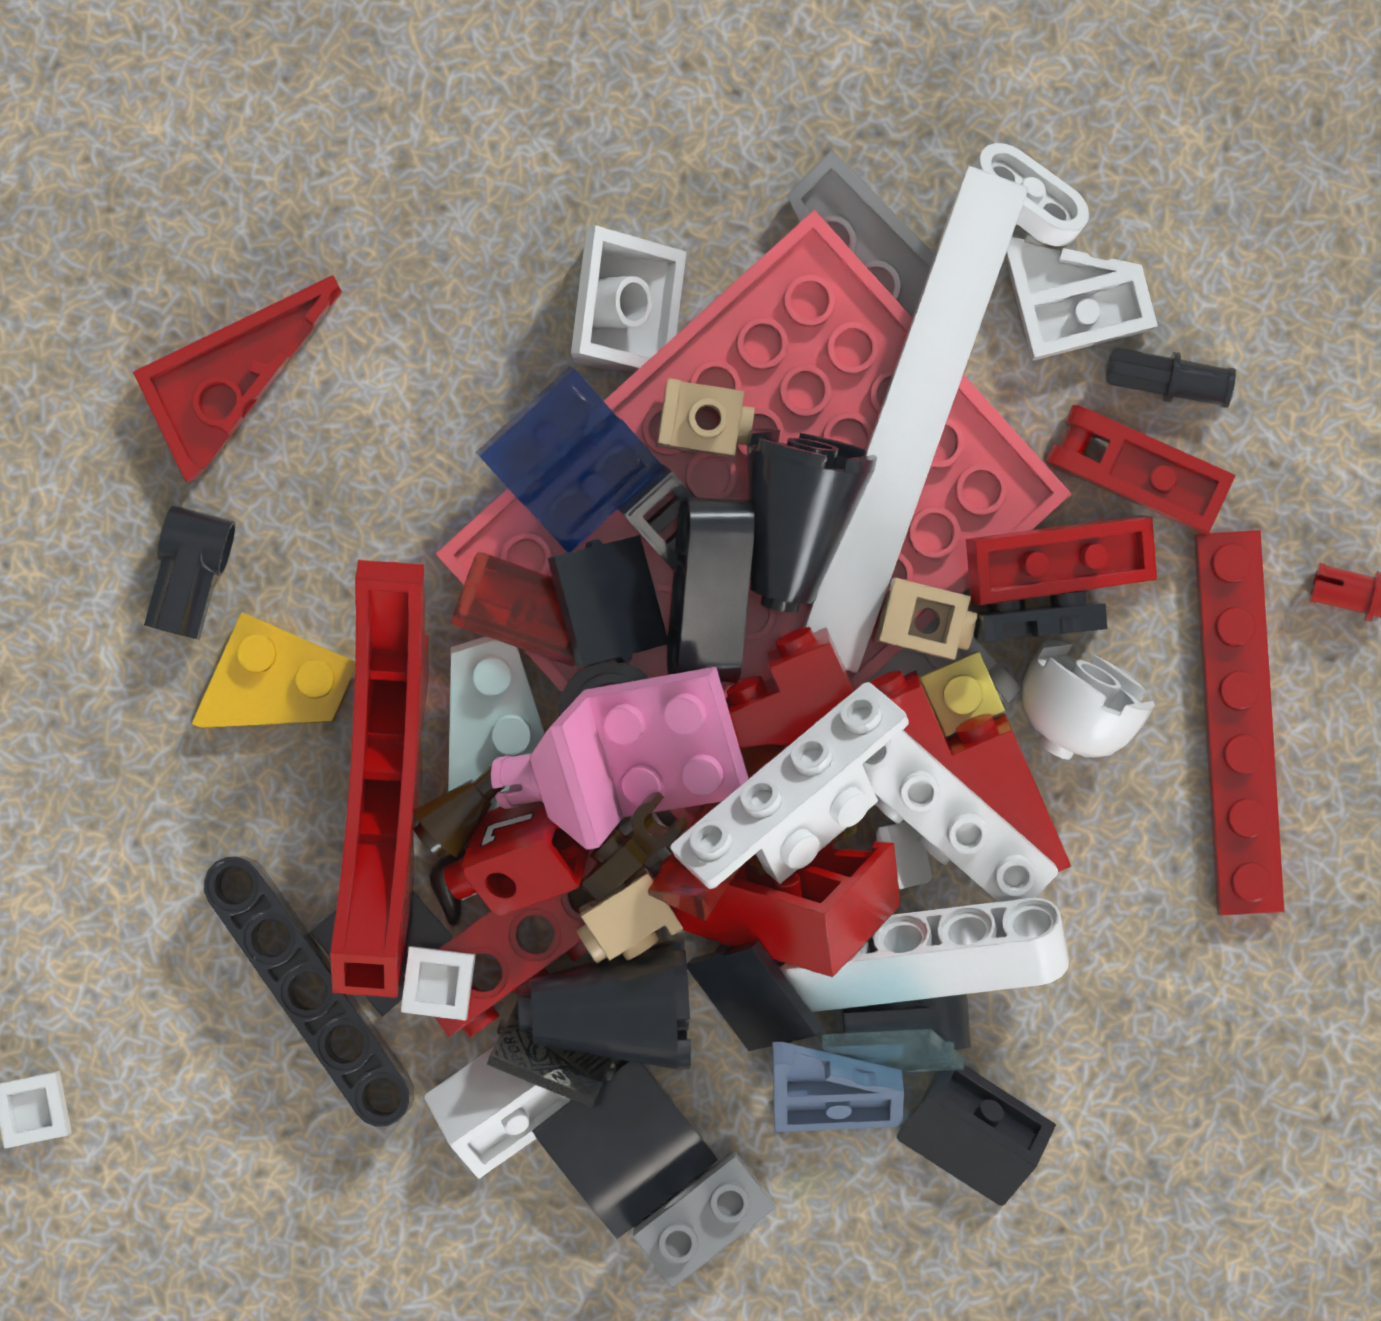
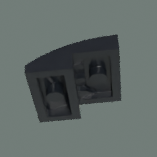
M621 1060L603 1074L601 1080L587 1087L592 1095L588 1094L584 1089L532 1130L553 1161L616 1239L624 1235L718 1161L712 1149L677 1108L669 1094L647 1067L641 1063ZM598 1084V1086L593 1087L591 1089L588 1088L592 1085Z

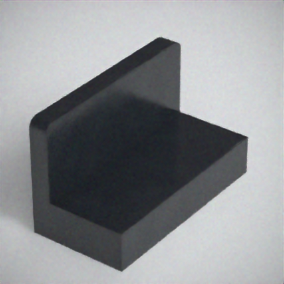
M948 1055L937 1069L921 1102L904 1122L903 1127L900 1128L897 1139L997 1205L1003 1206L1037 1167L1056 1124Z

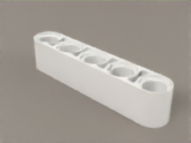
M1025 898L891 915L833 978L773 959L811 1012L1044 985L1062 977L1068 969L1070 961L1059 909L1051 901L1042 898Z

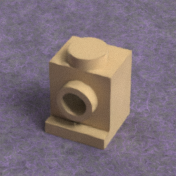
M668 378L665 384L656 447L733 458L737 444L747 445L749 431L752 430L755 408L742 406L745 391L682 382L681 380ZM709 406L717 410L720 416L718 427L713 430H703L697 425L695 415L701 407Z
M892 578L885 593L873 642L947 660H955L958 648L968 650L973 637L977 613L967 611L971 596L899 578ZM921 609H929L937 617L936 628L929 634L920 632L915 626V616Z
M643 867L633 873L600 903L593 899L579 908L581 917L586 924L576 931L596 963H599L606 957L611 960L621 953L626 960H630L649 949L659 940L655 931L666 925L672 936L682 930L683 927L646 868Z

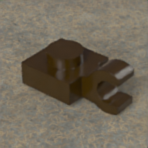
M659 791L648 795L636 809L632 817L633 830L625 836L619 829H616L605 839L599 848H595L590 854V857L597 864L581 884L599 903L642 867L654 852L660 848L670 846L677 840L685 829L688 821L683 816L670 826L660 825L654 820L652 812L664 798Z

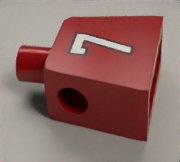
M541 801L520 804L518 807L508 809L499 806L486 813L471 836L464 857L445 866L444 879L449 891L456 899L462 901L478 893L492 913L502 916L579 888L590 849L586 850L551 821L547 816L544 803Z

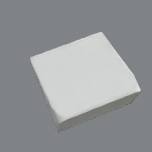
M908 822L875 828L876 831L873 832L874 841L894 843L899 889L928 883L931 880L932 875L927 850L919 842L918 838L921 834Z

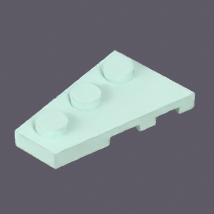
M512 629L456 645L450 649L448 792L471 779L475 781L492 765L497 757H501L503 754L511 757L532 754L545 735ZM509 785L506 786L501 792L509 791ZM495 797L492 799L493 804L488 812L500 806Z

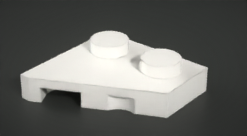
M1011 238L1005 259L1032 361L1152 331L1157 328L1158 325L1142 265L1117 259L1103 260L1093 258L1088 253L1066 248L1056 250L1024 243V239Z

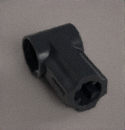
M176 505L170 507L159 539L157 558L161 561L144 626L200 640L216 577L223 574L228 563L235 536V521Z
M967 994L842 1008L846 1051L913 1047V1051H946L971 1047Z

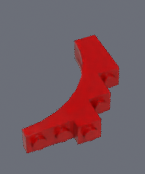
M358 560L355 575L356 640L352 749L343 858L330 952L332 993L398 998L415 876L413 828L415 827L416 816L414 810L418 808L422 781L421 733L429 684V635H425L424 564Z
M804 627L782 636L775 643L777 649L767 652L773 678L763 681L762 676H753L734 684L726 691L728 697L725 699L739 748L770 744L789 746L855 691L827 627L814 633L811 627ZM900 670L891 671L869 682L906 713L909 724L903 730L1056 865L1058 872L1072 867L1006 713L995 718L989 713L972 717L956 728L957 734L946 738L917 670L904 676Z

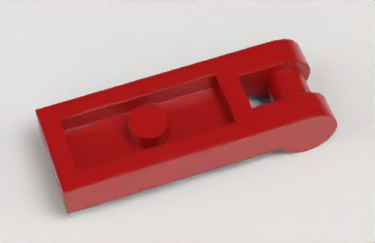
M1078 405L1071 406L1064 421L1069 427L1060 446L1055 444L1052 446L1045 461L1047 465L1206 536L1209 535L1236 477L1235 474ZM1092 437L1109 443L1100 463L1083 456Z

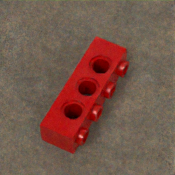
M594 849L589 850L582 878L587 877L597 864L590 857ZM643 864V866L640 867L639 869L645 867L646 870H647V872L649 873V875L651 876V878H652L653 881L655 882V884H656V885H659V883H658L657 880L654 878V876L651 874V872H650L649 869L646 867V865ZM570 892L502 916L490 911L438 949L469 954H489L498 960L502 968L501 980L495 988L482 990L474 985L471 986L466 1021L434 1017L448 1037L462 1028L467 1037L471 1038L500 1016L493 1007L494 1004L513 990L517 996L520 992H531L530 979L549 974L545 967L564 953L568 955L572 962H575L589 952L576 931L586 923L581 917L580 912L572 906ZM528 916H542L553 926L554 940L549 949L543 952H532L521 944L518 930L522 921Z

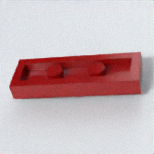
M1137 515L966 539L971 603L978 605L1157 580L1153 517Z

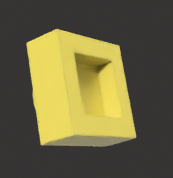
M979 651L920 676L946 736L957 732L956 728L972 717L986 713L994 716L1005 711Z

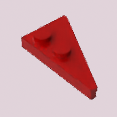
M334 275L133 371L185 482L191 484L200 478L343 292Z

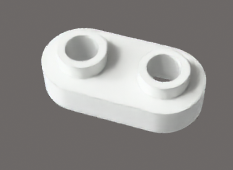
M994 143L986 146L972 166L1029 187L1016 224L1042 243L1052 246L1069 245L1077 238L1088 222L1089 210L1082 196L1028 155L1011 145Z

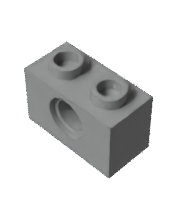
M734 1149L635 1226L633 1238L669 1285L674 1288L776 1207L773 1198Z

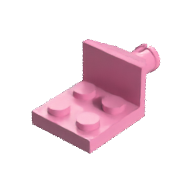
M716 667L583 690L549 727L532 754L497 757L491 767L492 788L509 785V791L498 792L495 795L498 804L502 808H514L520 804L541 801L544 803L548 818L586 850L599 848L622 818L633 816L642 801L651 793L659 791L664 796L652 812L654 813L722 802L748 780Z

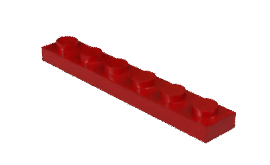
M1261 530L1209 533L1208 536L1198 533L1194 535L1217 915L1285 912Z

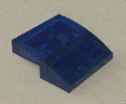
M571 366L564 370L475 452L567 553L574 550L664 467L627 424L615 415L577 370Z

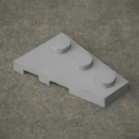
M831 150L786 196L799 222L815 210L913 318L935 253Z

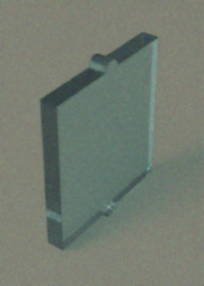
M931 1029L822 1035V1048L828 1053L900 1069L902 1073L964 1070V1057L954 1049V1043L945 1042Z

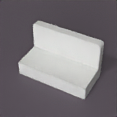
M516 1031L506 1037L510 1039L513 1036L514 1038L511 1041H516V1043L505 1044L504 1040L501 1041L508 1060L504 1058L498 1043L425 1095V1101L447 1142L478 1179L534 1141L536 1137L532 1130L578 1095L574 1088L569 1086L571 1084L567 1079L563 1081L557 1078L559 1080L557 1081L553 1078L552 1074L560 1076L557 1073L560 1072L559 1069L552 1072L542 1070L546 1076L540 1074V1071L530 1070L556 1066H531ZM519 1031L527 1050L530 1040L525 1034H529L525 1031ZM532 1044L530 1047V1054L534 1058V1055L532 1054V1048L535 1044ZM509 1045H516L519 1048V1052L510 1053L507 1047ZM537 1045L536 1056L538 1061L545 1057L546 1050L543 1046ZM510 1047V1050L517 1051V1048ZM516 1054L524 1060L512 1061L511 1055ZM549 1057L542 1062L532 1060L533 1064L551 1063ZM519 1062H524L526 1064V1068L524 1067V1064H521V1066L518 1065Z

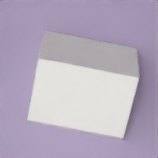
M596 225L586 227L571 348L574 365L635 373L676 336L686 251Z

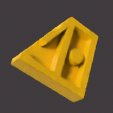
M241 612L192 724L199 728L334 722L355 676V661Z

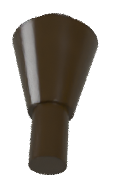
M492 765L475 781L471 779L414 810L415 816L420 822L413 828L414 832L435 855L440 857L447 851L458 858L493 804L492 799L506 787L492 788Z

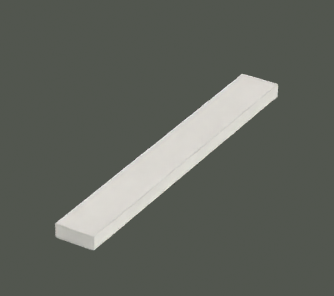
M972 166L966 167L866 449L865 456L875 455L877 457L875 470L817 595L811 604L804 627H811L813 633L827 627L845 669L854 673H858L1029 189L1027 186Z

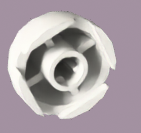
M1046 640L1041 644L1031 661L1023 680L1022 702L1028 720L1041 733L1038 738L1039 744L1055 756L1070 760L1074 753L1092 758L1109 756L1126 746L1143 727L1155 707L1153 701L1141 703L1147 691L1124 671L1091 653L1093 664L1076 660L1067 656L1073 644L1060 640Z

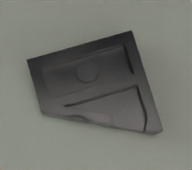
M1077 591L1050 595V606L1025 608L1024 599L986 604L987 612L977 613L973 634L975 639L982 642H994L1012 637H1040L1108 629L1106 603H1089L1088 591Z

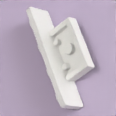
M869 682L863 683L671 844L674 856L709 889L717 887L754 854L757 855L763 869L781 884L797 869L807 866L823 847L847 827L858 823L864 817L867 810L878 802L862 764L909 724L906 713Z
M904 730L900 731L862 764L877 796L878 802L875 803L876 806L897 824H900L903 820L908 822L921 834L918 838L919 842L934 858L944 865L952 861L998 902L1035 898L1057 876L1058 869L1047 856Z

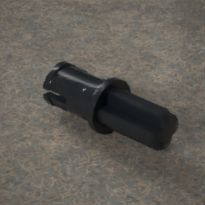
M1115 348L1109 356L1106 368V382L1110 385L1163 395L1164 402L1170 403L1173 397L1216 404L1224 408H1228L1230 405L1236 379L1235 368L1228 367L1226 369L1181 360L1179 352H1173L1171 357Z

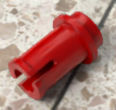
M1319 562L1313 581L1315 586L1310 593V603H1321L1365 614L1364 620L1369 622L1372 621L1374 616L1381 618V572L1377 571L1375 576L1372 577L1326 566L1325 563Z

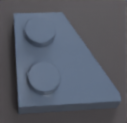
M773 1042L775 1132L903 1127L904 1087L902 1070L786 1042Z

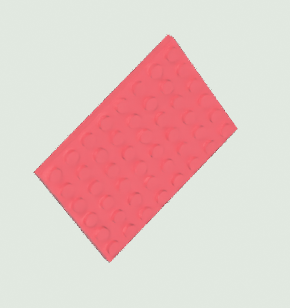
M813 210L444 545L436 555L504 630H513L516 643L563 693L571 678L587 666L576 668L547 558L584 549L586 543L594 539H599L605 544L638 535L641 536L616 508V505L661 464L669 468L695 498L748 500L747 445L737 444L733 458L656 447L667 379L671 378L681 380L682 382L745 391L742 406L755 408L752 430H781L778 442L787 443L788 438H799L800 433L837 440L866 450L913 318L823 218ZM964 374L891 579L899 578L963 594L970 587L966 539L1033 530L1072 494ZM705 406L697 410L695 420L701 429L713 430L718 427L720 416L717 410ZM670 491L642 517L646 521L649 520L674 497V494ZM678 517L659 533V536L664 541L677 530ZM641 536L668 637L674 571ZM749 585L743 663L738 682L753 676H762L763 681L773 678L767 652L777 649L775 643L779 638L804 627L812 603L799 604L798 612L795 613L769 609L760 604L762 595L751 591ZM882 605L858 673L846 670L855 690L867 682L903 649L873 642ZM921 609L914 619L916 628L921 632L936 618V615L929 609ZM667 645L633 653L632 659L624 663L635 666L649 678L668 675ZM721 684L725 698L728 697L726 691L734 684ZM770 744L740 748L748 779L788 746ZM721 802L669 811L677 819L683 816L688 821L685 828L689 830Z

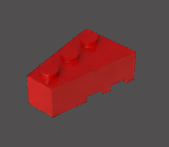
M833 839L817 853L807 866L797 869L781 884L767 872H763L764 869H756L762 867L761 863L750 864L749 860L713 889L707 888L674 856L673 852L660 864L665 899L680 921L683 931L730 946H738L759 940L772 959L832 978L901 906L893 842L874 841L871 852L835 849ZM756 854L751 857L754 859L750 863L759 860Z

